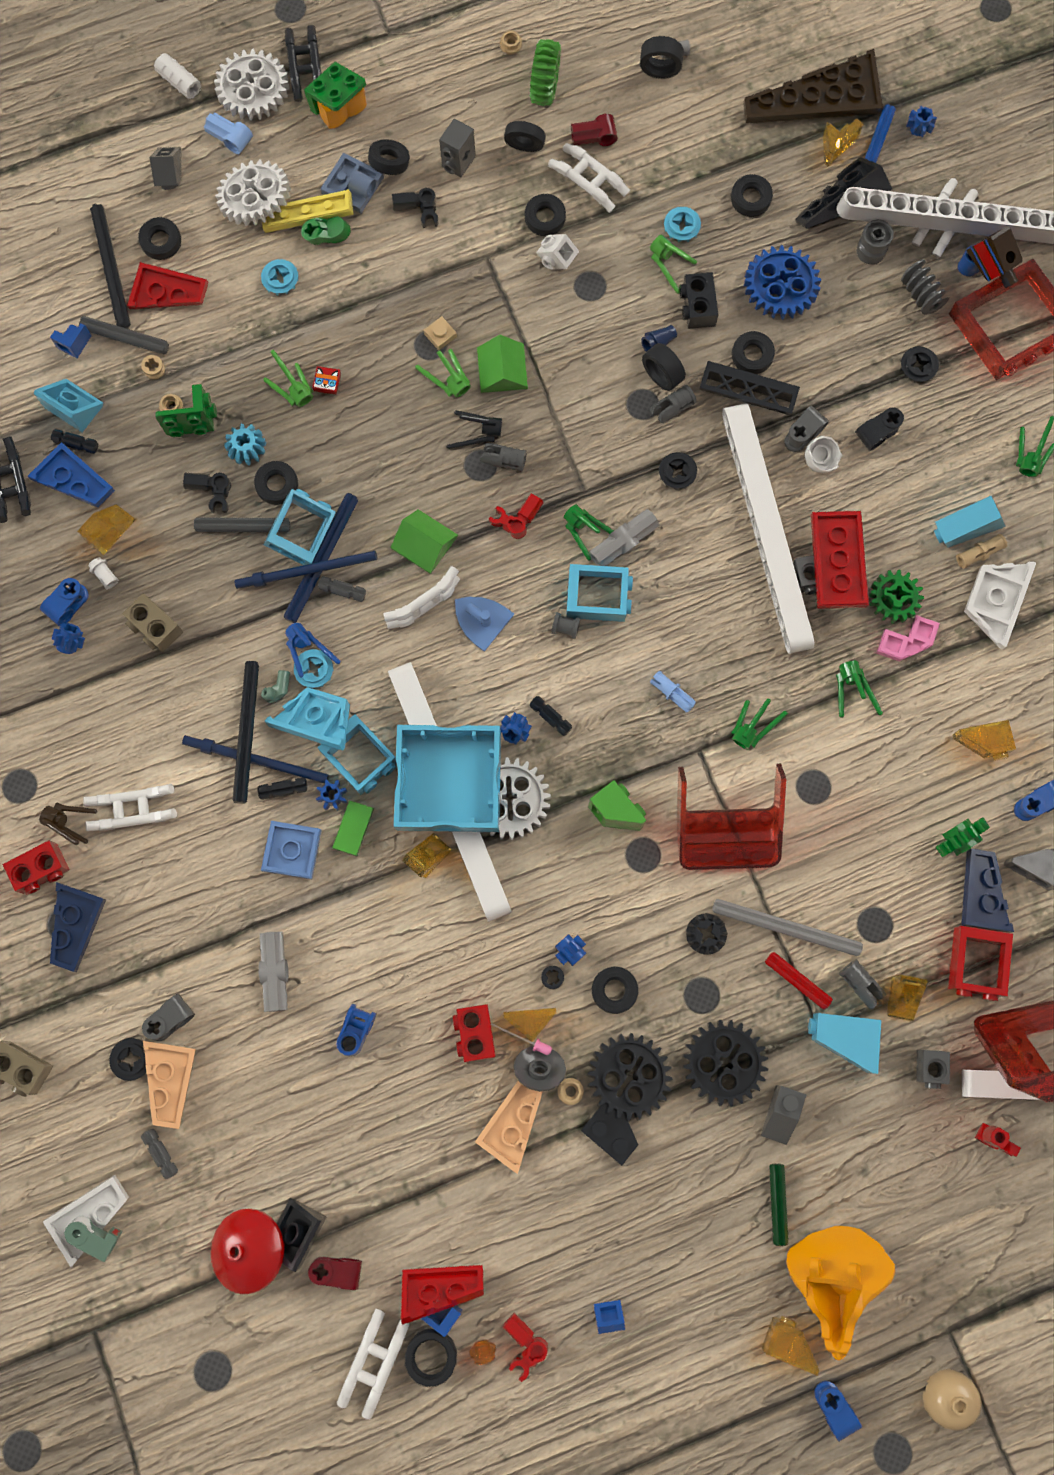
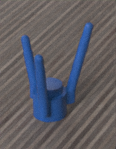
M293 623L286 629L285 634L289 639L286 645L291 651L300 678L304 674L295 649L296 647L304 648L310 646L312 642L336 664L341 663L301 623Z

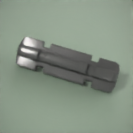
M322 576L319 580L318 587L322 591L329 592L330 590L332 594L349 599L353 597V600L363 602L365 599V588L353 587L352 584L335 579L332 581L331 578Z
M149 1129L141 1135V1139L145 1145L149 1146L148 1151L157 1167H161L160 1172L164 1179H169L178 1173V1169L174 1162L171 1163L170 1160L172 1158L162 1141H158L159 1136L155 1129Z

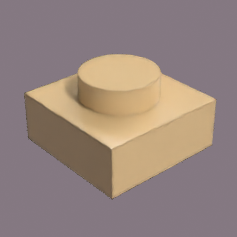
M442 316L424 329V335L438 351L457 338L455 330Z

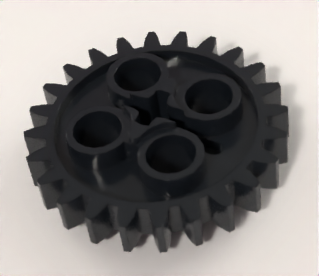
M718 1020L717 1027L715 1028L711 1022H708V1031L699 1027L698 1030L701 1036L691 1035L690 1037L695 1042L694 1045H685L691 1051L690 1054L682 1056L689 1060V1064L683 1065L682 1068L690 1069L691 1072L685 1079H694L695 1082L690 1088L696 1089L699 1087V1097L707 1093L708 1103L717 1098L718 1106H722L724 1099H726L731 1107L736 1098L740 1104H743V1095L752 1099L753 1096L750 1090L760 1091L761 1089L756 1084L757 1081H766L760 1075L761 1071H768L767 1067L762 1066V1062L768 1060V1057L760 1055L765 1046L757 1047L756 1043L760 1037L751 1038V1028L743 1032V1023H739L736 1028H733V1020H729L724 1027L723 1021ZM721 1036L726 1037L729 1041V1047L724 1052L720 1051L716 1045L717 1039ZM740 1044L738 1051L728 1061L731 1065L730 1068H722L715 1081L711 1082L710 1078L722 1065L720 1058H727L735 1045ZM742 1053L747 1054L750 1059L749 1066L744 1069L737 1063V1058ZM704 1057H709L713 1061V1068L707 1073L700 1067V1062ZM726 1074H730L734 1079V1085L730 1089H725L721 1084V1079Z
M633 1033L628 1035L627 1040L624 1039L622 1034H619L617 1043L610 1037L608 1039L609 1047L602 1043L599 1046L602 1053L595 1051L592 1054L597 1061H590L588 1063L594 1071L588 1072L586 1076L594 1078V1081L590 1082L587 1086L596 1089L591 1097H600L601 1100L597 1106L600 1107L606 1104V1114L615 1110V1119H619L622 1113H624L626 1121L631 1120L632 1114L635 1115L638 1121L642 1119V1111L649 1117L652 1115L650 1107L658 1111L660 1105L657 1101L663 1103L667 1101V1098L662 1093H669L671 1091V1088L665 1085V1083L673 1080L672 1077L666 1076V1072L672 1068L671 1066L663 1065V1062L668 1057H659L658 1054L662 1049L661 1047L655 1050L651 1048L653 1040L644 1044L643 1035L635 1041ZM621 1052L628 1053L631 1057V1064H623L619 1059V1054ZM638 1057H642L641 1064L632 1075L634 1080L629 1082L622 1095L617 1097L616 1093L626 1080V1074L632 1070ZM642 1067H649L652 1070L653 1078L651 1080L645 1079L642 1076ZM607 1074H612L617 1078L618 1084L616 1087L607 1085L605 1081ZM629 1089H635L639 1092V1102H633L629 1099Z

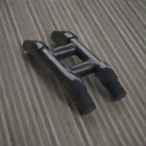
M314 25L307 26L308 44L295 46L294 31L291 28L285 29V44L294 101L303 100L299 75L313 74V80H315L322 74ZM310 54L311 64L298 66L297 56Z
M12 436L3 438L10 464L0 467V477L13 473L16 485L2 489L0 483V523H5L8 520L5 498L18 495L21 514L23 516L31 514V500L22 472L20 457Z

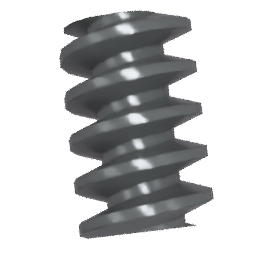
M922 259L905 271L901 282L903 285H906L907 291L911 292V297L913 300H916L917 306L921 307V312L924 315H928L942 308L949 301V297L942 299L946 291L944 289L937 291L941 284L940 282L932 284L936 276L934 274L927 276L931 269L930 267L922 269L926 263Z

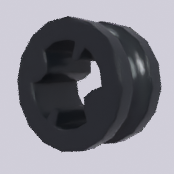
M548 966L541 974V981L546 988L557 989L563 984L564 973L557 966ZM553 970L559 973L557 978L560 981L557 984L553 982V985L547 983L548 977L546 973L548 971L553 973Z

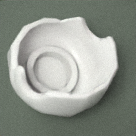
M820 436L809 442L805 450V459L807 465L813 471L823 474L839 467L838 464L842 453L836 441L831 437Z

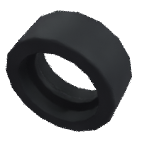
M655 36L647 39L641 47L640 68L645 74L653 78H672L682 70L684 53L682 44L668 36ZM661 55L667 56L671 59L661 60L656 59L652 56Z
M657 343L643 354L642 363L647 374L662 389L667 391L673 390L685 379L686 373L683 364L677 355L666 345Z
M425 1329L417 1333L411 1339L405 1353V1367L409 1376L416 1383L425 1387H436L445 1383L453 1374L457 1363V1349L453 1339L448 1334L443 1337L434 1329ZM426 1341L439 1342L447 1353L445 1367L436 1374L422 1372L415 1362L417 1348Z

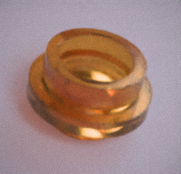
M479 1340L469 1350L470 1357L477 1365L490 1363L495 1359L496 1345L489 1342V1340Z

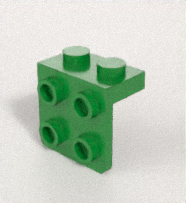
M334 62L304 89L311 112L316 115L320 113L317 101L333 111L340 110L366 86V80L341 64Z
M202 384L192 385L193 408L157 411L155 413L156 419L166 435L182 437L184 434L204 435L207 432L214 431V418L217 417L216 405L211 403L210 394L205 392Z

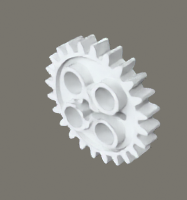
M254 49L248 55L245 50H242V56L239 57L238 54L234 53V60L226 58L228 65L220 64L221 71L216 72L217 79L214 80L215 92L220 104H223L225 111L230 110L232 116L239 113L240 119H243L245 115H248L250 121H252L253 116L257 115L259 120H261L262 113L269 117L270 109L278 111L276 104L284 105L283 98L288 97L286 90H289V80L284 65H280L278 58L273 60L271 53L265 57L263 50L258 55L255 54Z
M260 159L255 165L252 160H250L249 166L241 163V169L239 170L233 167L234 173H226L227 180H220L222 186L217 187V204L223 216L227 217L230 222L235 220L237 225L243 221L245 226H248L250 221L257 225L260 219L265 223L267 216L274 218L273 212L281 213L280 206L287 205L285 199L290 198L288 192L291 191L290 182L282 168L279 169L277 164L271 165L270 161L263 165Z
M507 757L505 764L500 767V783L503 784V789L500 791V806L505 810L504 815L499 819L500 839L504 838L505 833H509L510 839L513 840L514 834L517 832L521 838H524L523 830L525 829L532 834L533 828L531 825L534 824L540 827L541 823L538 818L546 819L547 817L542 809H550V804L544 802V800L551 798L550 794L543 793V791L549 788L548 784H541L544 775L536 777L538 768L535 767L532 770H528V761L523 766H520L519 758L515 760L514 764H510V760ZM507 777L511 778L512 797L517 798L512 801V821L508 819L507 800H505L507 798ZM519 780H525L529 786L525 791H518L514 787L515 783ZM519 805H527L530 808V812L526 816H520L516 813V809ZM490 832V835L493 836L496 832Z

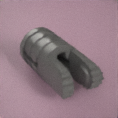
M685 384L682 388L677 389L671 395L666 396L651 406L650 411L653 415H657L658 420L663 424L691 407V405L696 404L697 399L692 389Z
M492 443L485 444V453L481 455L480 462L523 472L527 450Z
M857 959L850 962L839 972V975L853 988L854 992L866 1006L872 1010L878 1003L875 998L881 1000L887 995Z

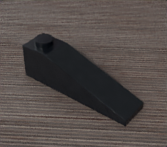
M863 157L856 159L836 176L838 181L833 186L828 185L823 190L824 196L821 199L812 201L795 219L797 224L810 228L839 217L837 205L845 191L850 187L891 191L893 188L882 165Z

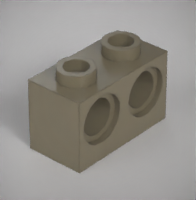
M144 593L122 613L128 620L125 624L135 634L140 631L145 636L142 640L152 650L157 647L163 653L183 633L182 629ZM148 613L144 620L138 621L140 614ZM162 628L165 629V632L162 636L155 637V633L157 630Z
M0 1041V1083L4 1084L7 1082L12 1085V1091L23 1097L37 1094L52 1070L53 1065L11 1041ZM5 1057H8L11 1062L7 1071L2 1066ZM28 1069L33 1073V1079L29 1084L24 1079L25 1072Z

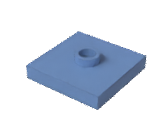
M271 821L261 871L312 880L322 830Z

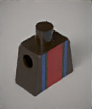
M1010 226L986 237L966 250L985 280L990 281L999 276L1005 288L1019 281L1013 268L1022 263L1023 258Z

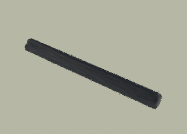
M95 203L90 208L116 325L128 329L131 323L104 206Z
M257 661L245 662L233 788V801L236 804H245L248 797L259 673Z

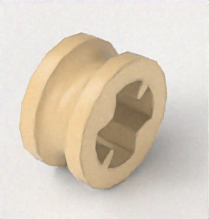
M149 355L143 359L141 367L149 379L156 380L164 375L165 366L158 356ZM152 364H156L158 367H155V371H150L149 367L152 368Z

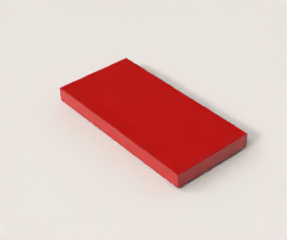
M812 512L811 527L817 609L868 607L869 599L862 512Z

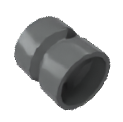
M873 220L864 227L856 248L857 256L862 262L873 265L878 264L884 259L894 235L889 223L883 220Z

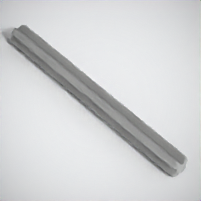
M716 899L713 905L714 913L847 954L860 956L863 949L861 942L724 900Z

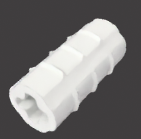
M166 53L161 54L156 59L154 64L155 71L163 79H166L171 86H174L179 93H182L188 99L194 98L201 89L200 81L192 73H189L184 66H181Z

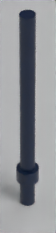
M370 551L269 573L261 571L253 573L250 577L235 579L234 583L236 589L250 586L257 588L266 586L269 582L378 560L376 551Z
M187 735L182 740V745L200 749L202 753L209 755L215 753L236 759L237 749L216 744L215 740L207 738L201 740ZM251 753V764L324 784L325 780L329 778V774Z

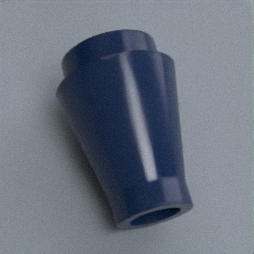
M669 325L646 332L644 337L641 338L642 347L647 352L657 343L667 345L677 338V331L674 326Z

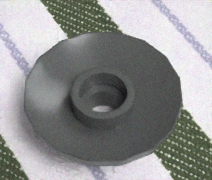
M534 1046L522 1050L516 1056L514 1063L515 1076L522 1085L539 1092L550 1091L560 1085L564 1080L566 1067L563 1058L558 1052L552 1049L549 1055H545L538 1051H532Z

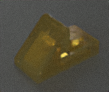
M855 119L850 125L846 124L841 131H838L829 122L826 124L823 134L824 161L826 166L829 167L859 138L863 127L861 121Z
M432 833L408 852L402 861L419 877L427 878L452 849Z

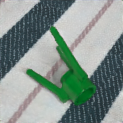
M1054 416L1050 417L1036 452H1028L1026 456H1024L1025 427L1020 428L1019 454L1016 466L1020 467L1019 472L1028 477H1037L1038 474L1042 473L1044 465L1054 451L1053 443L1042 458L1041 456L1054 422Z
M577 504L571 506L563 517L568 522L565 527L571 532L588 561L591 560V556L575 528L581 530L587 525L596 533H600V529L595 526L597 525L609 534L614 531L590 515L585 509L582 510Z
M854 660L841 664L839 666L840 673L836 674L838 681L839 717H844V682L847 685L856 684L862 699L866 698L865 688L878 715L881 716L883 712L864 676L863 669H860L859 662Z
M769 698L766 699L749 725L744 724L742 727L750 701L746 700L737 724L731 732L734 735L732 741L746 750L750 746L755 748L759 740L772 730L788 712L783 711L756 736L757 730L754 727L771 700Z

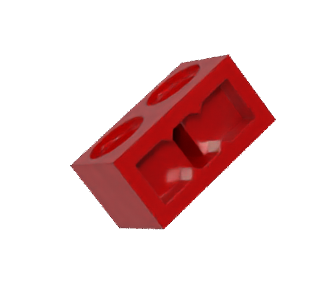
M50 840L2 864L15 892L26 895L40 890V885L48 881L52 883L64 877L63 873L70 870L58 844ZM52 857L53 865L46 870L45 862L48 858ZM29 869L30 877L23 882L22 874L25 870Z
M488 1004L456 1009L457 1015H452L454 1030L460 1031L461 1041L456 1042L458 1057H463L464 1062L496 1057ZM469 1013H475L479 1017V1023L474 1028H468L465 1025L464 1019ZM473 1039H479L483 1044V1050L477 1055L472 1054L468 1049L469 1042Z

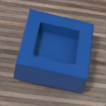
M621 1300L594 1304L598 1334L625 1330Z

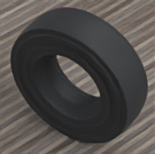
M513 121L507 124L504 140L510 147L524 152H538L543 149L546 134L542 128L525 121Z
M389 139L378 140L371 144L368 152V161L374 170L386 175H398L405 172L408 168L410 154L403 144ZM381 155H391L396 157L397 159L389 160L383 158Z
M748 174L739 178L731 191V203L734 209L747 217H756L766 212L773 198L771 184L764 177L756 174ZM747 189H755L760 193L761 198L757 202L751 203L744 199L743 193Z
M539 194L529 200L525 208V222L534 234L539 236L554 235L564 226L566 209L558 197L552 194ZM542 208H548L553 211L554 217L551 221L542 222L537 218V212Z
M152 218L146 221L139 230V244L143 252L152 259L165 260L171 258L180 249V231L175 223L167 218ZM157 232H165L169 238L164 245L157 246L151 242L152 236Z
M757 331L746 332L739 336L732 348L734 365L739 370L753 374H760L766 371L771 366L775 356L772 340L767 335ZM751 345L757 346L762 351V357L755 361L749 360L745 356L744 350Z
M271 461L258 469L254 478V486L262 500L272 505H281L291 489L295 491L298 489V478L293 468L281 461ZM273 475H281L285 478V486L279 491H272L267 487L268 479Z
M613 966L603 969L595 977L592 984V996L595 1003L600 1009L611 1014H619L629 1010L635 1004L638 997L639 989L635 977L631 972L622 967ZM619 980L623 983L625 994L620 1000H611L606 996L605 986L609 981Z

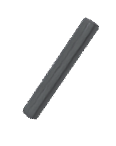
M82 316L79 321V325L81 323L84 324L89 332L163 355L167 354L169 349L168 342L163 339L87 316Z
M197 517L194 519V529L197 532H270L276 518ZM288 518L283 519L278 532L290 531V520Z

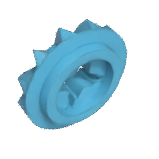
M676 207L669 211L665 217V232L669 234L670 239H677L678 243L681 240L689 242L691 238L697 237L701 228V219L691 208ZM682 219H685V227L680 231L679 225Z
M273 260L263 268L261 281L268 292H273L277 296L279 293L288 294L291 289H295L296 283L299 281L298 271L294 264L287 260ZM277 272L283 277V283L277 280Z
M307 650L298 656L304 676L302 678L299 677L295 664L294 675L301 685L314 689L316 687H323L325 683L331 680L334 671L333 663L321 650ZM309 661L316 667L320 665L318 669L319 677L307 672L310 670Z

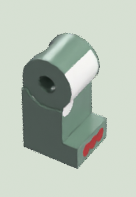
M80 1216L75 1218L66 1227L64 1234L66 1241L70 1245L105 1262L123 1231L112 1227L109 1232H106L94 1226L88 1217Z

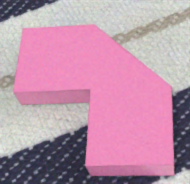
M916 615L908 637L885 629L876 654L900 662L933 646L940 623Z

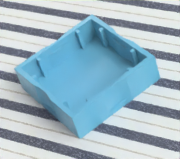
M397 725L396 763L398 780L395 789L394 828L397 831L499 832L500 726L463 725L445 728L435 725Z

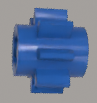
M920 106L917 112L911 110L906 127H910L911 135L923 138L926 132L930 134L933 132L937 117L933 116L932 109Z
M71 623L60 625V629H54L52 635L53 645L64 654H72L77 651V648L82 649L85 638L82 637L83 632H81L80 628Z
M516 712L513 713L511 718L507 715L504 716L500 729L505 741L516 745L519 740L523 742L527 740L532 725L528 724L526 716L516 714Z
M326 779V785L322 788L317 787L321 796L317 797L316 800L317 802L325 801L323 805L325 810L333 806L338 811V805L341 802L347 803L345 798H343V794L348 791L346 788L339 789V780L331 784ZM331 790L336 793L333 800H330L328 797Z
M568 934L555 946L559 951L555 956L563 965L569 962L573 966L586 954L582 949L586 943L579 935L573 939Z

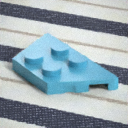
M307 687L295 699L288 701L282 706L285 709L273 719L269 716L264 721L268 727L343 751L346 743L350 703L345 698Z

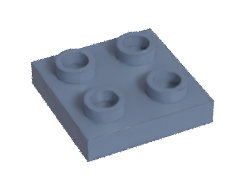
M343 153L320 188L321 194L326 195L350 190L353 210L362 213L382 182L384 174L374 170L370 165Z

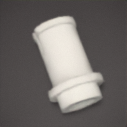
M98 557L89 563V571L98 577L105 589H110L118 583V578L107 567L105 559L102 560L101 557Z

